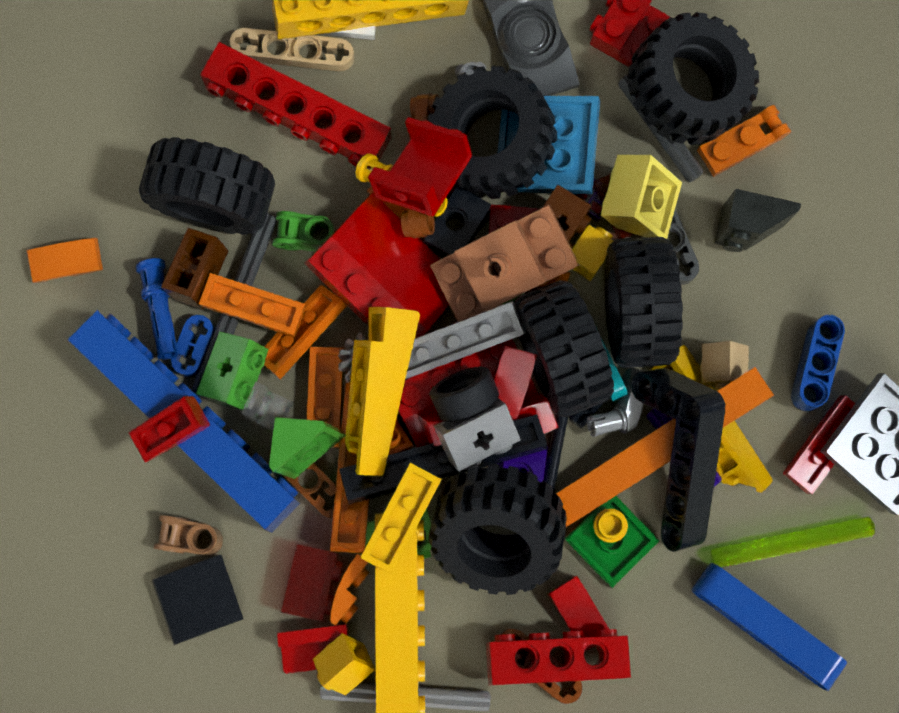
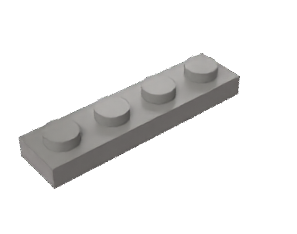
M508 302L415 338L406 379L524 335L525 330L514 302Z

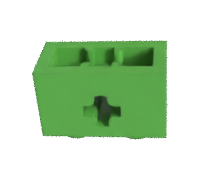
M219 331L196 394L217 404L246 412L269 349L251 339Z

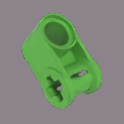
M279 211L276 213V219L279 221L277 237L273 239L272 246L291 251H316L335 231L331 220L324 216ZM321 228L329 230V234L325 239L316 240L313 238L316 230Z

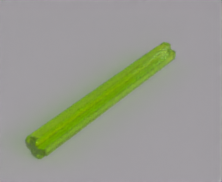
M864 517L719 547L711 550L712 563L722 568L871 537L875 535V525L870 517Z

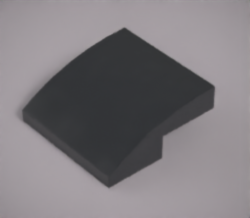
M222 555L209 558L152 580L173 645L244 619Z

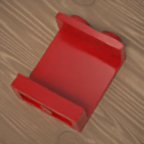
M408 117L405 124L411 140L390 171L374 167L368 179L377 199L434 217L472 157L466 134L461 131L437 126L426 120L420 121Z

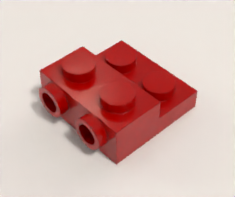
M607 0L605 6L609 7V10L605 16L598 14L589 29L593 33L590 45L629 67L632 64V57L640 47V44L665 20L669 19L670 16L651 6L652 0Z

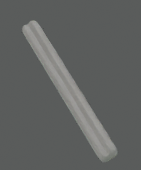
M361 682L346 696L332 689L327 690L321 685L320 697L324 700L376 703V683ZM418 686V696H425V707L488 711L490 708L491 696L488 691Z

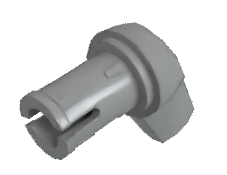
M629 368L624 372L622 380L628 394L619 398L613 411L587 417V427L589 432L592 431L590 433L592 437L617 430L626 434L636 428L644 403L635 398L631 382L633 376L636 373L643 372L642 370Z

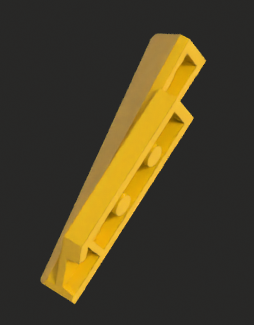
M369 307L368 341L354 340L345 444L348 452L357 454L355 470L357 475L382 476L384 474L420 313L418 311L388 307Z
M685 345L679 348V356L670 365L654 366L650 369L669 368L701 383L700 367ZM701 383V384H703V385H705V386H707V387H709V388L714 389L713 386H711V385H707V384ZM733 421L725 426L722 430L716 469L722 478L721 482L732 486L739 483L755 487L756 492L760 493L765 491L772 483V477L737 423Z

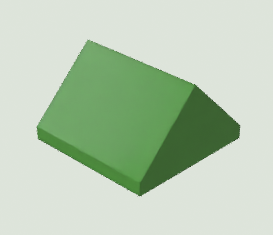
M275 417L269 467L275 473L295 479L346 435L342 430L324 421Z

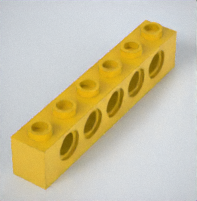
M272 0V11L277 38L286 39L370 26L376 27L465 15L469 0Z

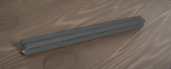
M267 213L264 227L251 235L234 281L249 286L253 285L277 223L275 216ZM221 313L192 387V391L195 394L197 393L219 331L233 335L239 319Z

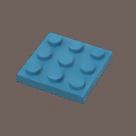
M544 96L556 121L554 127L557 131V141L551 143L555 152L552 160H545L544 163L547 169L543 175L540 176L537 173L532 178L534 184L528 188L523 184L517 190L523 193H552L556 186L560 185L573 194H592L600 111L599 96ZM502 110L498 153L509 146L517 134L519 117L515 112L509 110Z

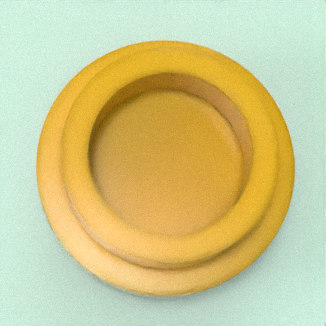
M605 509L595 517L593 528L600 540L614 543L625 536L628 523L620 511Z

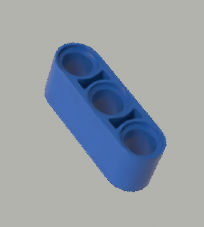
M834 315L822 316L811 324L807 330L791 392L793 405L801 411L808 412L826 403L829 398L845 334L843 322ZM820 325L830 329L831 339H826L820 334ZM813 356H817L823 361V371L814 368L812 365ZM805 387L814 390L816 394L815 402H810L805 398Z

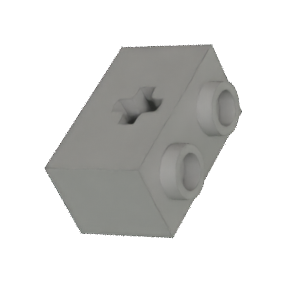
M499 398L490 407L476 415L458 421H443L434 426L449 462L458 471L476 467L481 464L483 459L493 454L505 453L512 448V444L521 440L506 404Z

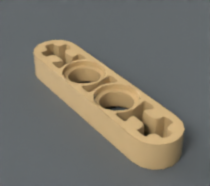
M253 28L235 30L230 38L231 48L261 63L339 72L349 69L354 62V50L351 43L341 38L309 35L278 39L276 31ZM244 39H249L251 45H247L246 50H241L240 44L243 43ZM260 39L263 40L262 53H259L258 46H260ZM274 41H281L285 44L286 48L283 53L273 55L268 52V46ZM310 44L315 46L317 53L314 57L306 59L299 54L300 49L304 45ZM322 47H326L327 54H325L326 60H322ZM338 49H343L346 55L342 57L341 61H336L335 55H333L338 53Z

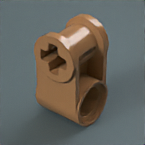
M160 515L159 517L162 525L158 543L154 544L153 549L181 554L185 552L211 556L216 554L222 547L223 536L216 527L165 515ZM209 531L212 535V543L208 548L201 549L198 545V537L202 532Z

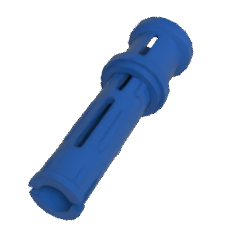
M150 258L137 263L136 272L141 275L143 289L140 292L141 297L147 302L149 307L158 359L167 360L177 357L179 350L168 304L170 296L161 288L165 279L163 270L166 268V264L163 259Z

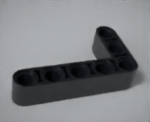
M669 368L636 373L631 382L635 398L676 419L661 525L662 542L672 552L700 545L707 536L725 416L724 399L716 390Z

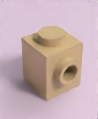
M733 341L702 344L701 383L715 386V390L718 391L748 372L749 346Z

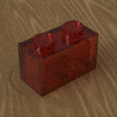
M297 544L281 610L282 613L318 621H324L325 615L331 616L335 595L330 594L333 581L339 582L343 562L338 561V553Z

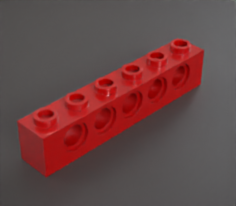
M218 42L200 74L206 86L205 89L210 94L218 98H222L224 95L234 100L233 103L243 111L251 112V110L260 113L262 118L269 124L279 127L281 124L291 129L290 132L297 138L307 141L309 138L319 143V147L331 155L339 153L347 157L348 162L357 167L360 159L369 153L377 156L378 161H380L392 139L390 127L221 42ZM236 77L246 78L245 82L241 85L231 84L232 80ZM264 91H273L275 93L268 100L259 98L260 94ZM292 105H301L303 107V110L298 114L287 112ZM321 119H328L332 122L325 129L315 126ZM350 133H356L361 137L355 143H348L344 140L345 136Z

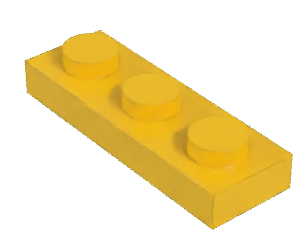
M409 463L360 558L392 575L442 479Z

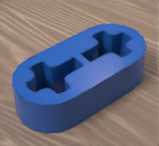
M194 315L187 319L177 341L179 355L171 359L172 367L183 377H193L198 374L215 330L211 321L203 315ZM201 323H204L203 327L208 332L206 335L200 334L196 344H194L195 334L191 329L193 326L199 327ZM192 348L194 350L191 358L196 363L194 366L188 365L186 370H184L183 364L179 360L181 357L186 358Z

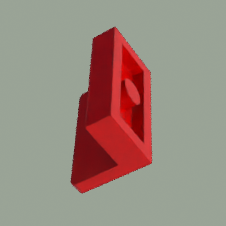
M348 624L277 633L278 647H281L284 673L317 670L313 658L342 633L349 636Z

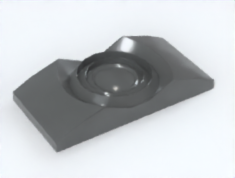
M482 0L507 72L509 69L521 72L523 78L528 77L535 83L543 96H552L579 87L580 84L570 47L560 29L552 0Z

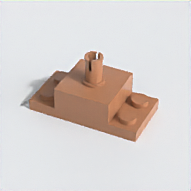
M547 205L454 251L455 253L431 264L430 267L459 322L493 309L580 264L551 206Z

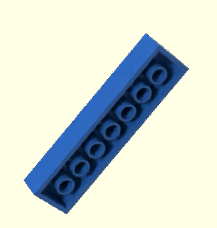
M97 310L67 339L149 418L184 396H194L199 404L202 402L183 382L179 386L175 385L174 383L179 378L159 359L152 363L151 360L155 355L135 336L129 341L127 338L132 333L111 313L105 318ZM206 406L202 411L208 419L210 426L178 446L265 530L273 533L300 504L294 498L298 492L281 476L275 480L270 475L273 471L270 469L269 464L257 453L251 457L246 452L250 446L232 429L226 433L222 429L226 423Z

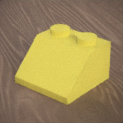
M617 155L614 168L611 171L606 197L602 203L601 216L618 229L642 237H664L667 239L682 182L652 155Z

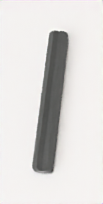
M627 74L619 80L618 85L633 105L636 99L635 96H630L628 84L633 80L629 79ZM639 111V115L642 119H644L645 116L641 111ZM648 126L688 182L695 181L702 175L703 169L684 143L673 142L670 135L664 138L656 133L657 128L655 126Z

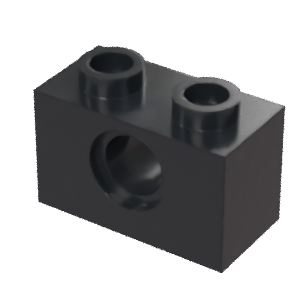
M458 185L453 193L449 192L447 195L448 204L444 213L437 217L436 221L434 220L435 229L433 235H427L424 239V243L442 259L472 243L491 210L490 203ZM450 219H458L464 226L460 230L453 231L447 228L446 222Z

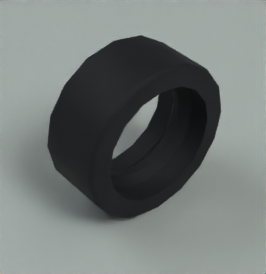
M479 366L449 375L432 387L429 395L440 420L450 422L469 418L487 409L498 399L499 391L490 370L487 367Z

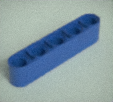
M712 562L709 563L691 589L697 597L825 691L830 690L847 665V661L723 568Z

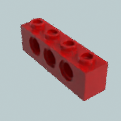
M617 629L596 630L597 637H584L583 631L563 632V639H550L549 633H530L529 640L515 641V634L494 635L495 642L486 643L488 685L631 678L628 635L618 636ZM589 645L594 646L599 652V660L595 665L588 664L584 658V651ZM554 647H559L565 653V662L560 667L554 666L549 658L550 652ZM519 649H525L531 655V664L526 669L520 668L515 662V654Z

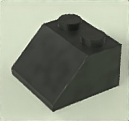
M735 189L721 208L715 244L723 245V249L731 252L748 250L783 228L800 210L801 203Z

